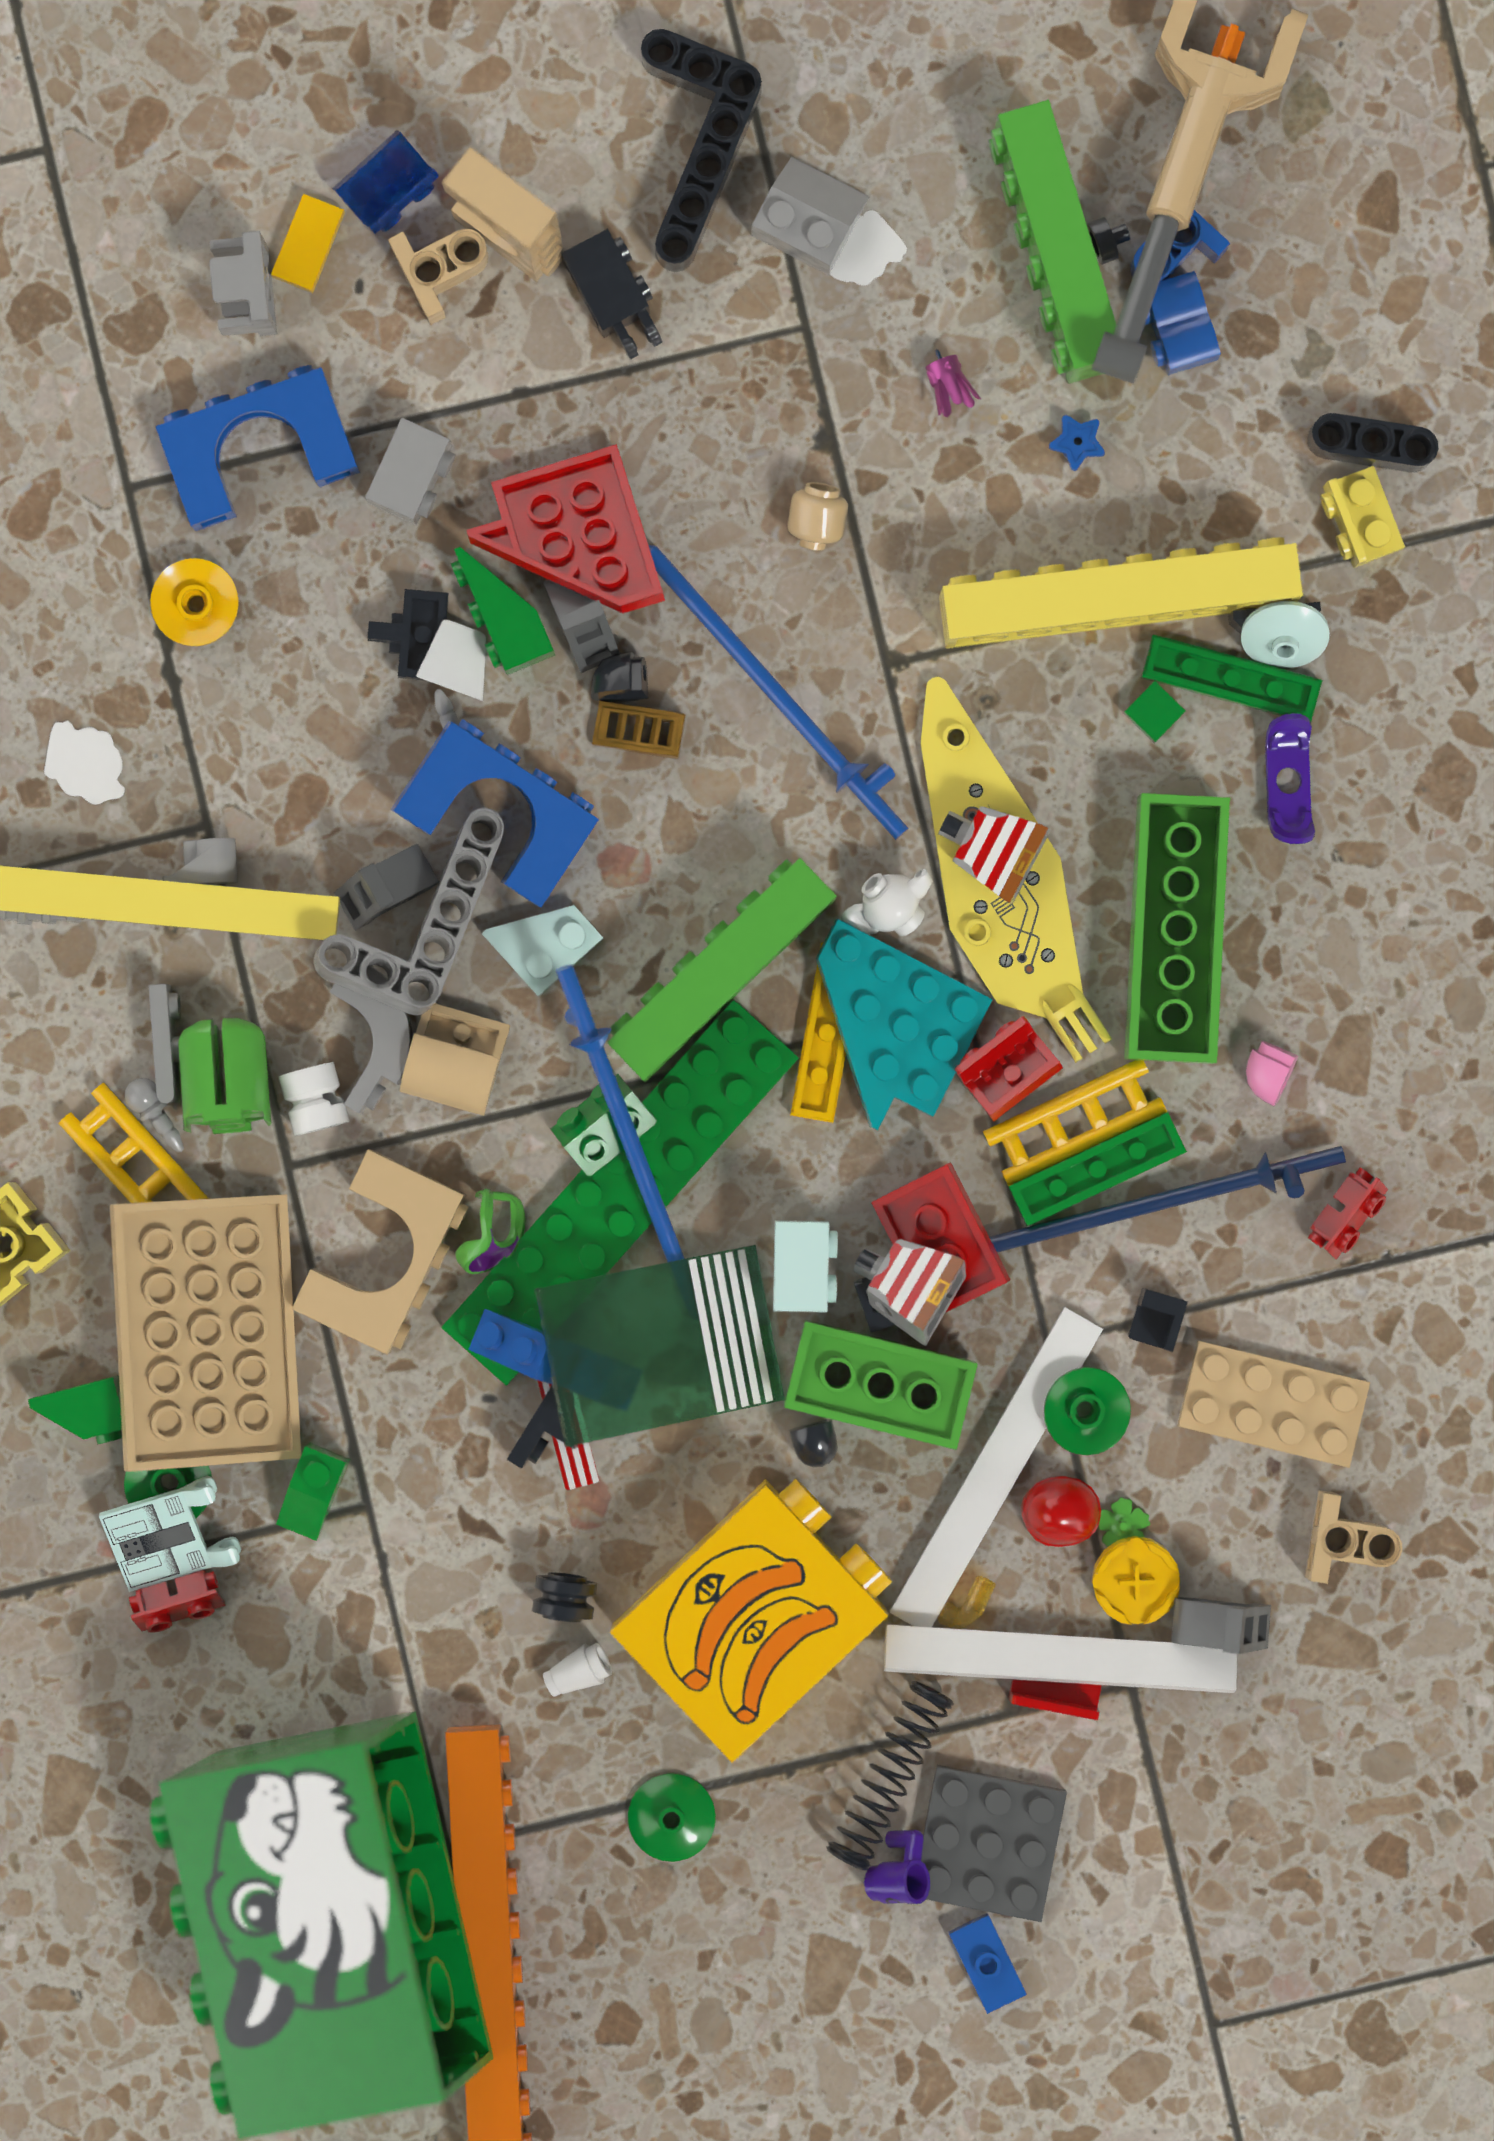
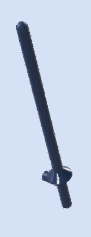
M1342 1146L1272 1164L1269 1163L1265 1152L1256 1168L1001 1233L989 1238L998 1253L1257 1185H1262L1277 1194L1275 1181L1280 1179L1283 1180L1287 1195L1295 1199L1301 1197L1305 1192L1300 1174L1346 1163Z

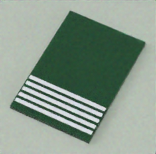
M756 1245L535 1288L565 1447L785 1400Z

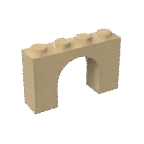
M469 147L442 182L445 192L457 200V203L451 209L453 218L466 229H472L480 233L487 245L535 282L540 279L543 273L547 277L551 276L562 262L560 252L563 249L556 212L473 148Z
M368 1149L349 1190L389 1208L405 1221L411 1232L414 1245L410 1267L399 1282L381 1291L361 1290L320 1270L310 1269L292 1310L388 1355L393 1347L400 1350L403 1347L412 1328L411 1325L405 1323L412 1307L418 1310L421 1309L431 1288L430 1285L424 1283L431 1267L437 1270L440 1269L450 1246L443 1242L450 1227L455 1230L459 1229L469 1206L462 1204L466 1194L376 1151Z

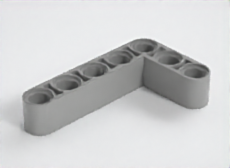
M476 809L470 813L460 828L408 961L348 936L336 934L326 938L315 953L314 967L319 976L329 982L408 1014L420 1015L430 1010L441 994L502 839L504 824L500 815L492 809ZM482 823L488 826L492 834L491 840L481 841L475 838L471 831V825ZM462 862L470 864L475 869L476 879L472 881L461 879L456 873V864ZM445 902L455 904L460 910V919L456 921L445 919L440 913V904ZM435 942L441 945L445 953L444 959L441 961L429 959L424 953V944ZM332 948L341 950L346 956L347 965L341 968L329 965L325 958V951ZM372 965L382 967L387 972L388 982L382 985L371 982L367 977V967ZM419 982L425 985L429 992L428 1000L420 1002L412 999L408 993V984Z

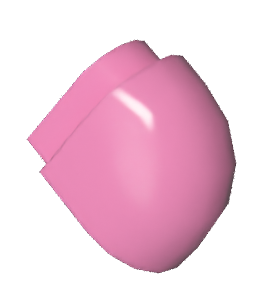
M1265 1041L1261 1042L1258 1050L1252 1049L1247 1062L1246 1077L1253 1093L1264 1102L1275 1107L1299 1056Z

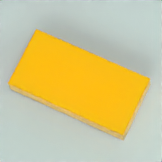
M303 194L272 270V278L313 293L344 217V209Z

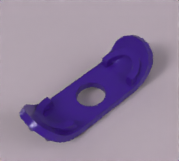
M1295 713L1277 717L1269 724L1265 739L1267 816L1269 828L1274 838L1289 844H1305L1312 841L1315 837V827L1311 812L1309 757L1312 726L1308 717ZM1284 768L1293 769L1300 778L1299 788L1292 794L1282 792L1277 786V775Z

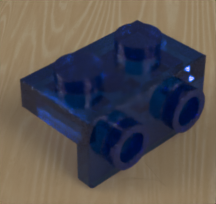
M396 130L332 189L362 225L376 234L380 230L386 232L395 226L402 218L400 212L410 202L414 201L417 203L427 197L434 189L435 185L433 182L439 177V174L425 162L404 135Z

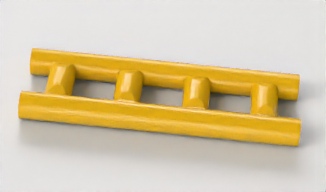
M1144 1060L1129 1062L984 1130L983 1134L989 1147L1002 1142L1013 1166L1001 1171L1007 1185L1010 1186L1167 1113L1161 1097L1150 1102L1147 1101L1137 1078L1149 1073ZM1121 1086L1132 1110L1108 1121L1097 1097ZM1082 1105L1092 1129L1068 1139L1058 1115ZM1042 1123L1053 1147L1029 1158L1018 1134Z
M104 1082L91 1093L99 1105L84 1119L79 1121L70 1112L58 1123L130 1203L153 1202L151 1199L170 1182L187 1200L210 1199ZM112 1117L129 1137L109 1154L92 1134ZM142 1150L158 1167V1170L138 1186L122 1166L138 1151Z

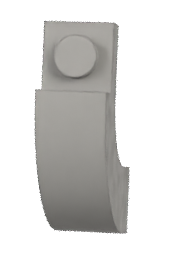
M373 966L367 967V977L371 982L378 985L388 982V978ZM334 984L330 993L356 1008L365 1017L372 1032L373 1050L370 1061L344 1105L357 1113L363 1114L366 1107L373 1111L385 1093L386 1087L381 1085L384 1077L396 1085H401L407 1056L413 1039L411 1020L408 1013Z

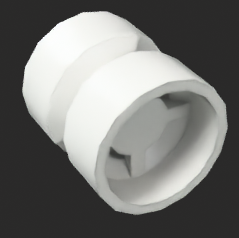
M334 1062L308 1067L279 1076L284 1099L293 1103V1108L288 1114L294 1136L350 1122L346 1106L344 1105V1098L338 1097L335 1094L340 1083Z

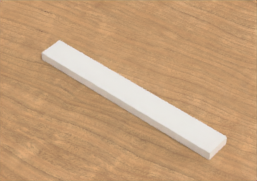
M1066 1307L1062 1309L889 1610L891 1614L912 1626H933L1046 1429L1043 1410L1049 1389L1063 1374L1082 1367L1103 1330L1101 1327Z
M886 1625L884 1671L1234 1693L1237 1683V1654L1226 1653L1222 1649L1171 1642Z

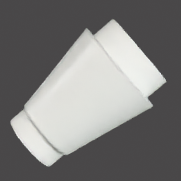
M585 1643L549 1671L544 1672L543 1678L551 1695L556 1697L560 1694L603 1684L604 1678L612 1675V1669L607 1655L598 1643L591 1646Z

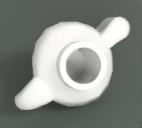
M926 869L917 872L912 879L899 874L883 876L880 873L874 874L862 887V893L864 894L863 903L854 904L846 909L841 916V920L868 935L876 934L878 931L891 932L894 930L899 936H906L913 932L924 918L925 912L918 904L920 899L928 892L933 881Z

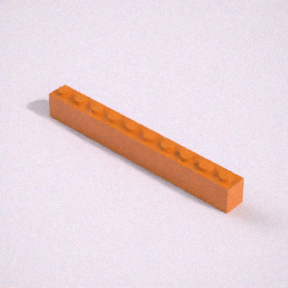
M501 1724L448 1727L445 1737L453 1879L494 2057L465 2083L468 2141H533L532 2133H524L523 2116H530L531 2107L529 2089H521L520 2072L528 2071L527 2044L519 2045L518 2027H525L526 2018L524 2000L516 2001L515 1983H523L522 1956H514L513 1939H520L521 1929L519 1912H511L510 1895L518 1894L517 1868H509L508 1851L516 1849L514 1824H506L505 1809L506 1806H513L512 1779L504 1780L503 1762L511 1761L509 1735L501 1736Z

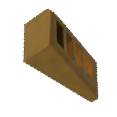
M599 701L592 745L679 759L686 715L665 710ZM610 713L619 714L615 738L606 737ZM627 716L636 717L632 741L623 740ZM645 719L653 720L649 743L641 742ZM662 722L670 723L666 746L658 745Z

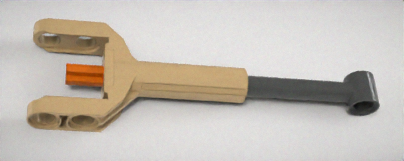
M1197 0L1173 1L1155 52V57L1168 81L1182 93L1185 103L1146 212L1152 224L1114 333L1104 332L1092 370L1134 384L1147 349L1146 345L1139 343L1176 233L1189 226L1226 116L1235 111L1253 110L1279 98L1308 18L1306 13L1291 9L1290 14L1284 17L1264 75L1259 77L1255 75L1257 71L1235 64L1245 37V32L1238 30V25L1231 24L1228 27L1222 24L1220 26L1211 55L1192 48L1189 49V52L1180 49Z

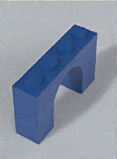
M306 365L296 368L287 373L289 379L272 384L271 380L254 383L246 388L247 394L233 399L230 398L229 394L212 398L205 402V409L189 414L188 409L175 411L163 417L165 423L155 426L189 523L195 531L237 517L221 473L220 454L228 435L238 425L248 420L272 418L284 422L296 431L303 445L315 482L319 487L360 473L322 367L313 369L312 365Z
M464 719L461 720L459 725L448 721L390 810L431 835L454 798L467 785L486 778H497L512 784L525 797L530 808L532 824L527 842L501 880V883L542 908L599 819L590 813L594 806L574 792L567 798L554 790L558 782L541 770L535 768L533 773L530 774L517 764L521 757L505 746L498 744L494 750L482 742L480 739L484 733Z

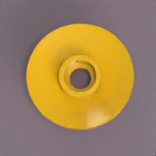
M190 558L173 563L159 575L151 592L150 606L155 623L168 638L176 643L194 647L211 644L219 640L230 630L238 613L239 598L233 580L223 568L208 560ZM197 596L203 598V609L199 612L190 611L189 601Z

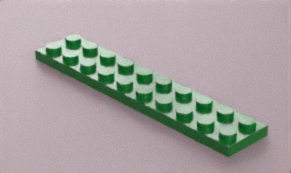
M735 1000L727 1006L642 1102L655 1118L656 1123L642 1134L639 1140L665 1208L799 1059L797 1055ZM625 1150L620 1152L592 1176H587L581 1170L519 1239L516 1251L508 1258L504 1256L442 1325L441 1328L506 1386L519 1372L468 1350L484 1309L502 1314L552 1335L652 1224Z

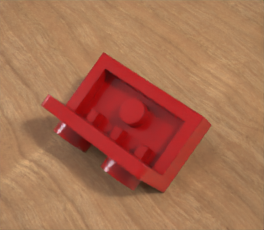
M1022 1016L1016 1021L1007 1022L1000 1027L995 1037L983 1047L972 1049L965 1054L960 1064L955 1068V1072L963 1085L994 1122L1058 1073L1063 1067L1033 1030L1030 1022L1025 1016Z

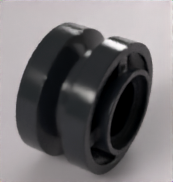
M548 1572V1575H537L535 1587L543 1592V1596L533 1600L532 1612L541 1614L543 1618L556 1621L582 1622V1620H591L594 1615V1607L586 1601L587 1598L596 1595L598 1583L587 1580V1577L568 1573Z

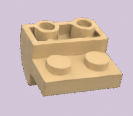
M434 1003L430 1010L421 1015L416 1034L414 1033L401 1080L400 1092L484 1116L507 1041L510 1025Z

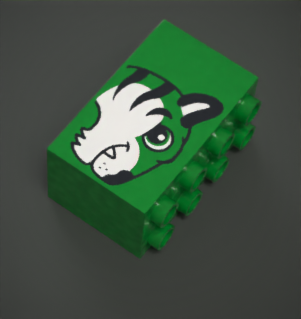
M416 1711L220 1750L159 1782L161 1796L154 1797L150 1806L151 1828L154 1838L162 1850H174L181 1884L174 1885L171 1890V1917L180 1937L184 1939L193 1937L201 1972L194 1973L190 1981L191 2006L197 2022L202 2027L213 2026L220 2060L213 2062L210 2069L211 2096L217 2111L221 2115L233 2114L238 2140L443 2103L494 2059Z

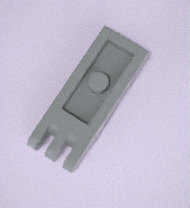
M169 984L148 985L156 1094L160 1102L173 1104L180 1098L178 1075V1041L180 1036L176 1037L174 1022V1019H181L179 993H172V985Z

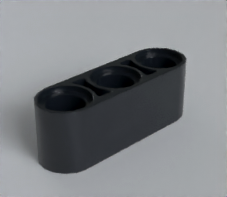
M1327 413L1320 416L1309 429L1307 435L1308 447L1317 457L1409 473L1425 469L1436 457L1439 450L1438 440L1429 429L1338 413ZM1323 426L1334 427L1340 435L1339 444L1336 446L1324 445L1318 436L1319 428ZM1363 434H1377L1383 442L1382 451L1379 453L1368 452L1362 444ZM1418 440L1424 444L1426 448L1425 459L1414 460L1410 458L1405 450L1406 442Z

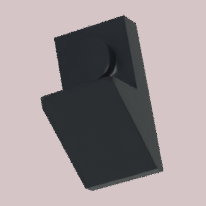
M556 1385L550 1387L506 1459L521 1469L528 1460L536 1464L549 1443V1441L542 1438L545 1432L573 1449L578 1447L564 1388Z

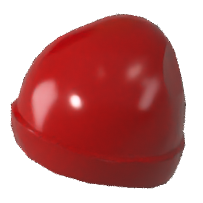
M1066 1476L1049 1477L1040 1480L1027 1491L1021 1504V1516L1025 1528L1036 1541L1046 1546L1054 1547L1076 1545L1088 1539L1096 1531L1101 1517L1100 1500L1091 1486L1077 1478Z

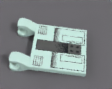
M211 1476L200 1478L183 1488L99 1513V1519L129 1592L207 1568L227 1567L239 1562L241 1546L236 1537H228L208 1548L206 1547L190 1507L205 1506L215 1501L217 1486Z

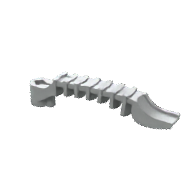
M235 838L183 841L184 867L171 876L162 877L163 881L204 885L238 883ZM0 911V920L17 921V924L32 925V922L56 925V921L81 923V920L84 919Z

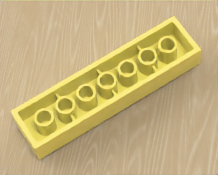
M1279 537L1257 541L1258 546L1243 550L1240 548V543H1228L1214 546V551L1202 555H1197L1196 548H1187L1171 551L1169 557L1161 560H1153L1152 554H1137L1126 557V562L1120 565L1109 566L1108 559H1096L1082 562V567L1071 571H1065L1063 564L1039 567L1038 573L1030 576H1021L1020 570H1006L994 573V578L989 581L977 582L976 575L950 578L948 586L942 587L939 596L945 649L1226 615L1236 610L1260 608L1273 602H1297L1303 596L1297 544H1285L1284 538Z

